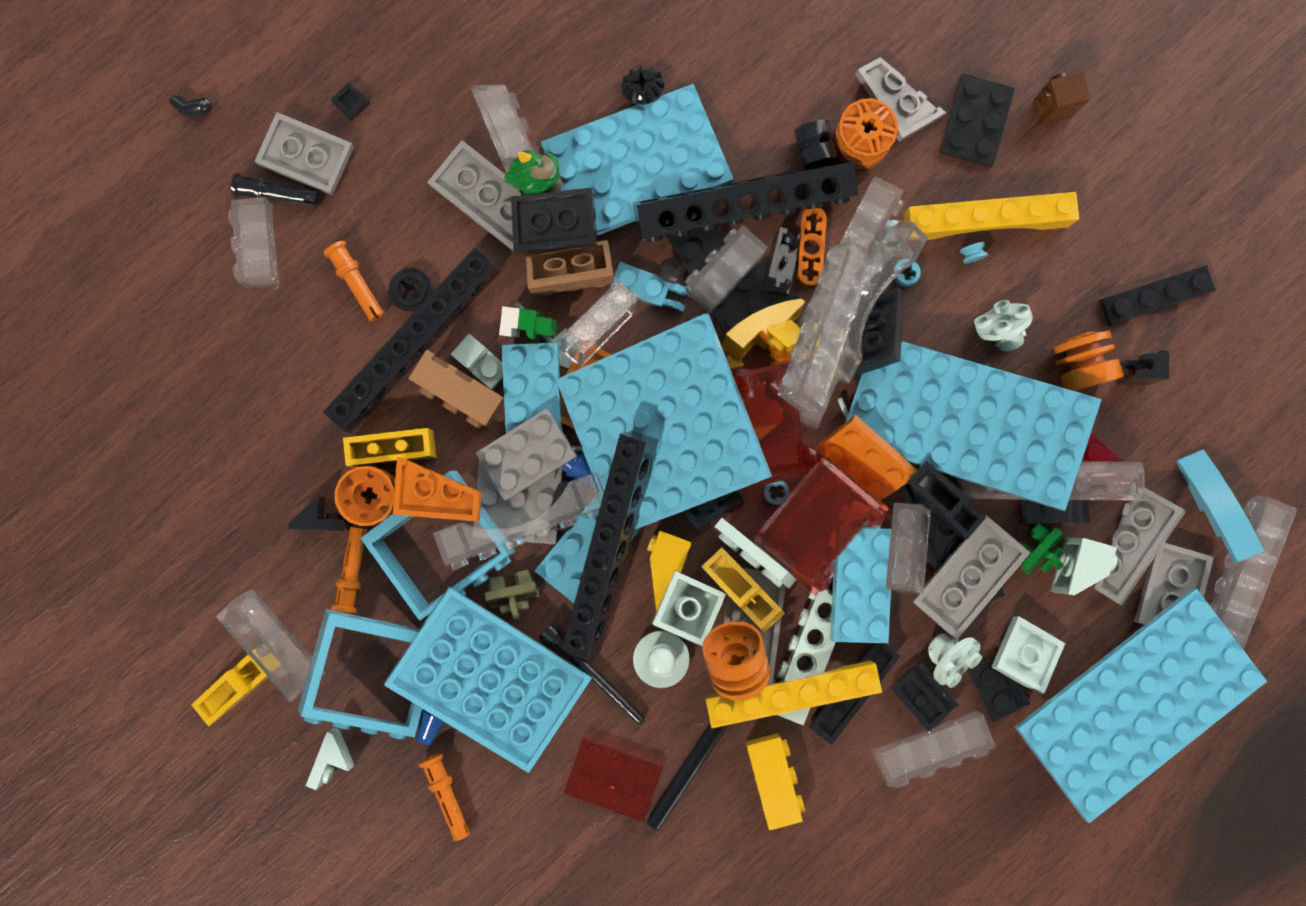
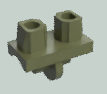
M528 570L514 574L516 586L506 588L504 577L498 576L488 579L489 592H485L486 602H489L491 609L500 607L501 614L512 612L514 620L520 619V610L529 608L528 600L540 598L539 589L535 582H533Z

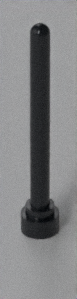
M553 621L539 638L546 644L556 645L562 651L565 639L563 636L565 634L561 631L563 628ZM562 651L579 669L592 677L591 680L636 724H642L645 721L644 715L589 661Z

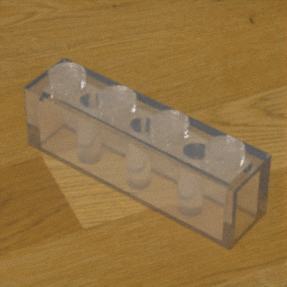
M253 589L233 599L216 616L217 619L291 703L303 693L312 657Z
M974 711L939 724L930 732L923 730L875 748L872 752L884 783L888 787L901 788L908 785L910 779L918 776L920 778L933 776L936 774L935 770L945 766L948 769L957 767L963 763V759L971 756L974 759L984 757L989 754L988 750L996 746L984 715Z

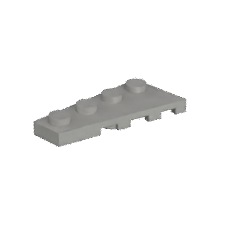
M1134 481L1130 489V497L1122 511L1123 516L1118 530L1115 531L1112 539V546L1117 547L1115 553L1117 555V564L1114 570L1110 572V575L1097 582L1094 588L1121 606L1186 512L1181 507Z

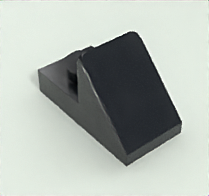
M318 496L288 523V529L349 531L352 523L343 520L341 514H326V519H324L325 497Z

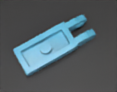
M622 262L619 263L614 276L615 283L610 286V289L680 313L684 312L685 306L680 302L665 299L668 290L689 297L691 290L687 287L671 283V280Z

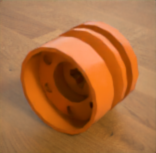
M860 99L850 104L843 112L833 137V143L835 144L839 160L854 161L855 169L857 170L870 169L880 164L895 142L898 133L897 118L889 106L876 99ZM866 127L871 129L869 134L864 132Z
M1092 331L1077 335L1051 348L1053 355L1063 353L1067 355L1066 358L1056 361V366L1070 365L1071 371L1060 376L1063 388L1079 391L1124 377L1119 359L1105 360L1104 354L1113 351L1115 345L1103 347L1100 345V342L1112 338L1110 331Z
M378 466L356 467L347 471L340 478L335 489V504L339 513L348 522L359 526H369L383 522L393 514L396 477L389 470ZM373 488V493L377 494V499H372L369 502L370 499L365 496V492L371 491Z
M730 621L718 625L708 633L703 641L702 651L714 690L720 696L729 700H745L763 691L769 682L771 671L760 631L751 624L742 621Z

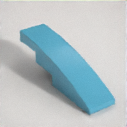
M1200 450L1177 460L1178 467L1200 512L1205 511L1216 536L1222 537L1233 562H1240L1264 552L1253 527L1236 497L1206 452Z

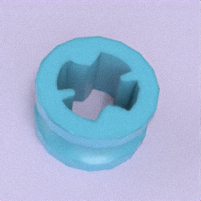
M984 242L975 243L960 250V253L965 255L964 264L972 263L988 256V253L983 251Z
M912 260L902 261L894 270L895 282L902 287L913 285L921 275L919 265ZM906 267L909 268L910 273L914 274V277L911 276L908 280H905L904 274L900 273V270L903 271Z
M771 480L765 485L763 494L769 503L779 505L788 499L789 488L781 480ZM781 485L783 487L781 492H784L783 497H775L773 500L770 497V494H772V492H769L770 487Z

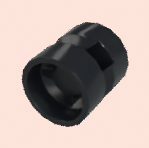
M828 120L808 122L794 130L797 146L803 149L800 152L803 168L832 163L838 160L835 144L829 141L832 138V132Z

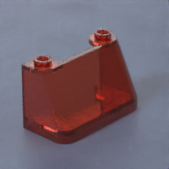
M792 359L731 367L730 370L772 477L754 484L766 485L819 472V457L816 449L811 444L802 442L797 388L805 386L810 376L807 359Z
M826 456L814 465L757 533L754 543L816 596L819 591L823 592L830 585L832 579L830 578L831 571L829 568L865 525L870 528L874 525L879 526L887 517L886 512L889 509L841 466Z

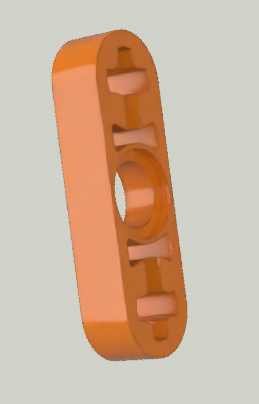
M821 208L806 209L800 220L799 234L801 235V242L798 251L797 280L802 286L807 288L816 286L823 276L827 217ZM811 214H816V219L821 221L817 222L815 226V233L820 232V236L814 233L804 234V232L809 233L811 230V222L806 221V219L810 218ZM806 241H816L819 245V251L816 254H808L804 250V243ZM803 259L809 261L819 260L818 263L814 261L812 264V272L817 273V276H814L811 281H808L807 276L802 274V272H806L808 269V261L803 262Z

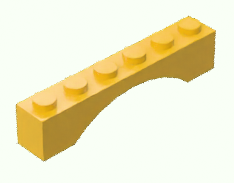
M1076 192L911 206L903 214L906 242L933 240L961 233L992 229L1028 228L1046 230L1068 228L1079 220Z
M866 661L803 678L768 684L759 694L745 700H729L718 693L705 695L711 728L882 693L876 663Z

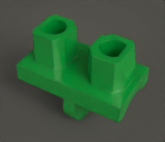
M1038 523L1031 531L1030 537L1040 545L1033 551L1023 542L1021 543L1030 552L1021 563V571L1029 575L1043 559L1045 561L1039 567L1043 572L1046 573L1051 567L1060 570L1064 565L1059 558L1063 555L1064 551L1060 547H1057L1053 553L1050 551L1061 540L1060 536L1063 532L1056 527L1052 531L1047 526Z

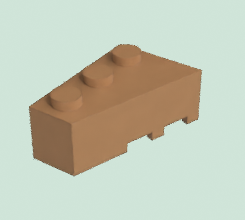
M428 350L425 351L408 378L421 386L418 392L431 400L435 396L439 397L444 401L442 404L444 408L454 414H457L458 410L468 415L466 421L479 429L482 424L489 428L504 405V398L457 370L451 364L444 362Z

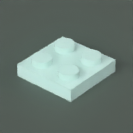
M1019 616L1013 617L992 664V668L1037 694H1044L1065 643Z

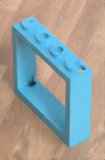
M449 471L444 475L467 485L457 471ZM482 505L480 521L478 522L500 552L452 587L464 596L467 595L464 591L467 587L473 584L476 588L489 578L486 573L494 567L497 571L511 562L509 556L515 553ZM392 514L361 537V539L420 621L431 614L443 594L428 604L383 541L414 517Z
M326 609L298 707L301 717H304V721L313 724H321V721L333 722L332 725L341 729H350V726L361 727V731L368 734H378V731L388 732L390 737L396 739H405L406 736L415 737L422 708L411 702L405 724L313 707L335 627L406 642H412L420 630Z

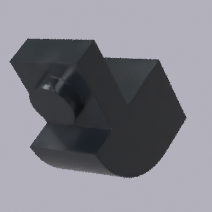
M1071 494L1065 511L1021 498L1022 524L1089 523L1088 495Z

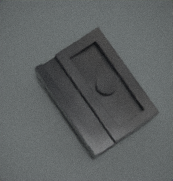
M996 656L980 662L972 669H967L990 720L993 722L1019 710V708L1025 705H1030L1020 683L992 668Z
M919 661L913 669H910L890 686V689L927 732H930L945 719L953 709L959 707V704L948 691L934 679L933 674L922 661Z

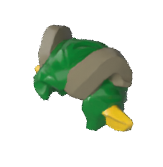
M527 149L523 150V152H518V158H514V162L511 163L509 171L504 176V183L513 185V188L520 189L525 194L561 191L563 188L559 174V160L550 153L539 155Z

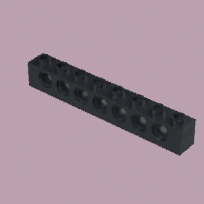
M842 160L632 203L638 236L642 239L646 238L647 242L662 240L665 234L673 233L674 236H684L690 234V229L700 228L701 231L713 230L717 228L719 223L727 222V225L731 226L744 223V218L754 217V220L767 219L771 217L770 213L780 211L781 215L796 213L798 207L807 206V209L821 208L824 206L823 202L833 200L834 204L846 203L850 201V197L858 195L854 161ZM829 178L831 182L830 189L823 193L821 189L822 182ZM802 183L805 189L804 194L796 198L795 188ZM776 189L778 191V198L774 203H769L768 194L771 190ZM749 194L752 199L751 205L743 209L741 207V199ZM718 200H723L725 203L724 211L720 214H715L714 204ZM692 205H696L698 207V215L696 218L688 220L686 216L687 209ZM664 211H670L671 221L666 225H661L659 223L660 214Z
M475 247L330 403L323 413L340 429L352 433L422 358L425 351L434 345L500 273L497 266Z
M635 431L624 432L619 435L562 646V651L584 660L592 658L601 651L659 441Z

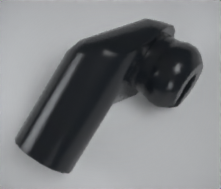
M175 93L169 100V103L188 119L203 117L212 109L210 100L205 97L187 101L179 93Z

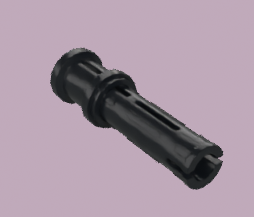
M234 173L232 177L231 196L234 198L244 196L254 198L256 202L268 199L311 207L313 209H316L318 206L319 198H316L319 197L318 191L268 183L263 177H258L257 179L242 177L241 173Z

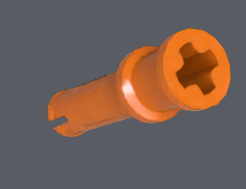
M339 241L330 245L324 250L323 254L332 261L337 270L335 272L336 275L346 281L367 315L369 322L376 321V315L381 318L385 312L358 271L359 263L353 260L348 253L346 242Z
M349 528L341 578L335 584L338 589L335 604L331 605V610L347 613L357 612L355 602L357 591L361 590L358 579L365 545L361 537L367 534V529Z
M438 753L420 761L418 765L424 769L429 782L427 787L431 792L435 793L452 839L455 842L470 835V831L450 785L452 784V777L447 775L442 763L443 755Z

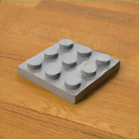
M479 459L477 490L482 492L481 505L507 541L557 544L558 531L550 528L547 516L556 488L562 481V467L507 501H504ZM474 521L472 538L490 539L480 523Z

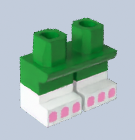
M502 306L499 335L519 338L520 330H526L527 336L535 340H541L542 335L556 337L558 320L544 318V313L539 311Z

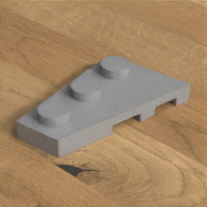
M881 57L858 69L855 74L870 98L884 102L893 110L898 122L896 138L899 142L946 114L942 108H936L927 101V96L920 90L917 92L905 82V77Z

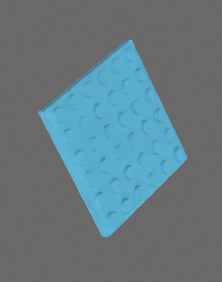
M705 313L556 379L601 499L603 498L620 433L635 431L659 440L634 530L772 477L709 314Z

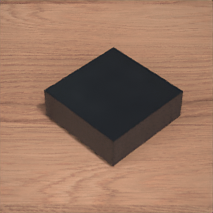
M350 81L330 99L351 122L370 104V101Z

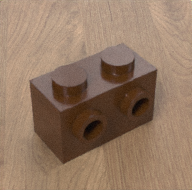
M1084 72L1069 76L1067 73H1060L1050 78L1048 84L1042 88L1033 102V111L1035 116L1039 117L1040 125L1072 118L1091 99Z

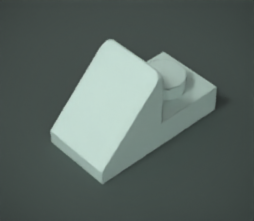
M470 334L451 353L455 359L492 391L503 379V363Z
M333 728L326 733L306 786L317 790L324 783H329L334 772V768L331 765L346 771L354 767L349 750L340 730L337 728Z

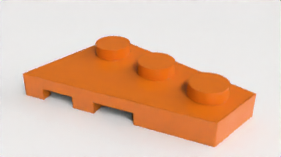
M397 457L393 515L480 521L481 491L402 457Z

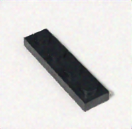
M1204 265L1103 298L1099 302L1107 325L1111 326L1216 291L1208 266Z
M872 643L857 663L866 661L876 663L881 682L901 656L885 643ZM870 695L825 704L808 727L832 745Z

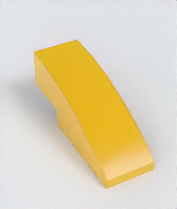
M802 299L785 301L752 314L726 333L722 348L738 361L756 344L766 350L768 348L766 329L769 326L787 320L794 322L801 315L805 301Z
M722 547L701 566L764 633L785 614Z
M261 646L251 651L233 669L221 676L191 705L205 723L210 726L260 686L280 668V665L267 649Z

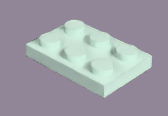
M723 518L715 525L721 532L718 537L735 552L742 549L743 551L739 555L757 570L761 566L765 569L761 573L779 588L782 584L788 588L794 584L796 579L787 570Z

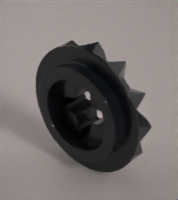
M640 66L639 70L634 71L630 69L629 75L623 76L621 91L624 98L630 103L646 105L656 101L662 95L665 84L660 71L656 72L652 66L648 69ZM641 80L645 81L644 91L639 86Z
M406 268L397 272L392 277L388 290L389 297L397 308L405 312H413L433 293V284L423 271L415 268ZM404 282L412 287L415 284L417 285L415 290L418 293V298L413 295L405 296L407 290L403 285Z

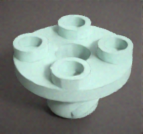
M1001 300L994 304L993 309L977 317L974 320V324L980 338L996 341L994 346L1002 351H1013L1024 343V336H1026L1024 330L1031 324L1033 315L1029 305L1020 303L1010 304L1009 300Z
M655 631L644 636L637 644L633 656L634 668L640 679L646 684L657 688L670 687L678 683L685 676L689 667V652L679 636L668 631Z
M946 633L936 636L928 647L929 656L932 662L937 665L933 675L934 679L939 684L948 685L950 688L956 686L960 682L962 674L968 668L972 669L980 663L982 656L979 654L980 643L972 637L958 642V639L951 638Z

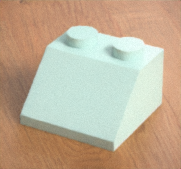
M1064 538L1062 546L1064 553L1059 558L1064 566L1060 570L1056 569L1051 592L1076 595L1108 577L1117 564V555L1115 554L1117 547L1086 538Z
M674 571L652 624L703 646V641L712 629L726 594Z

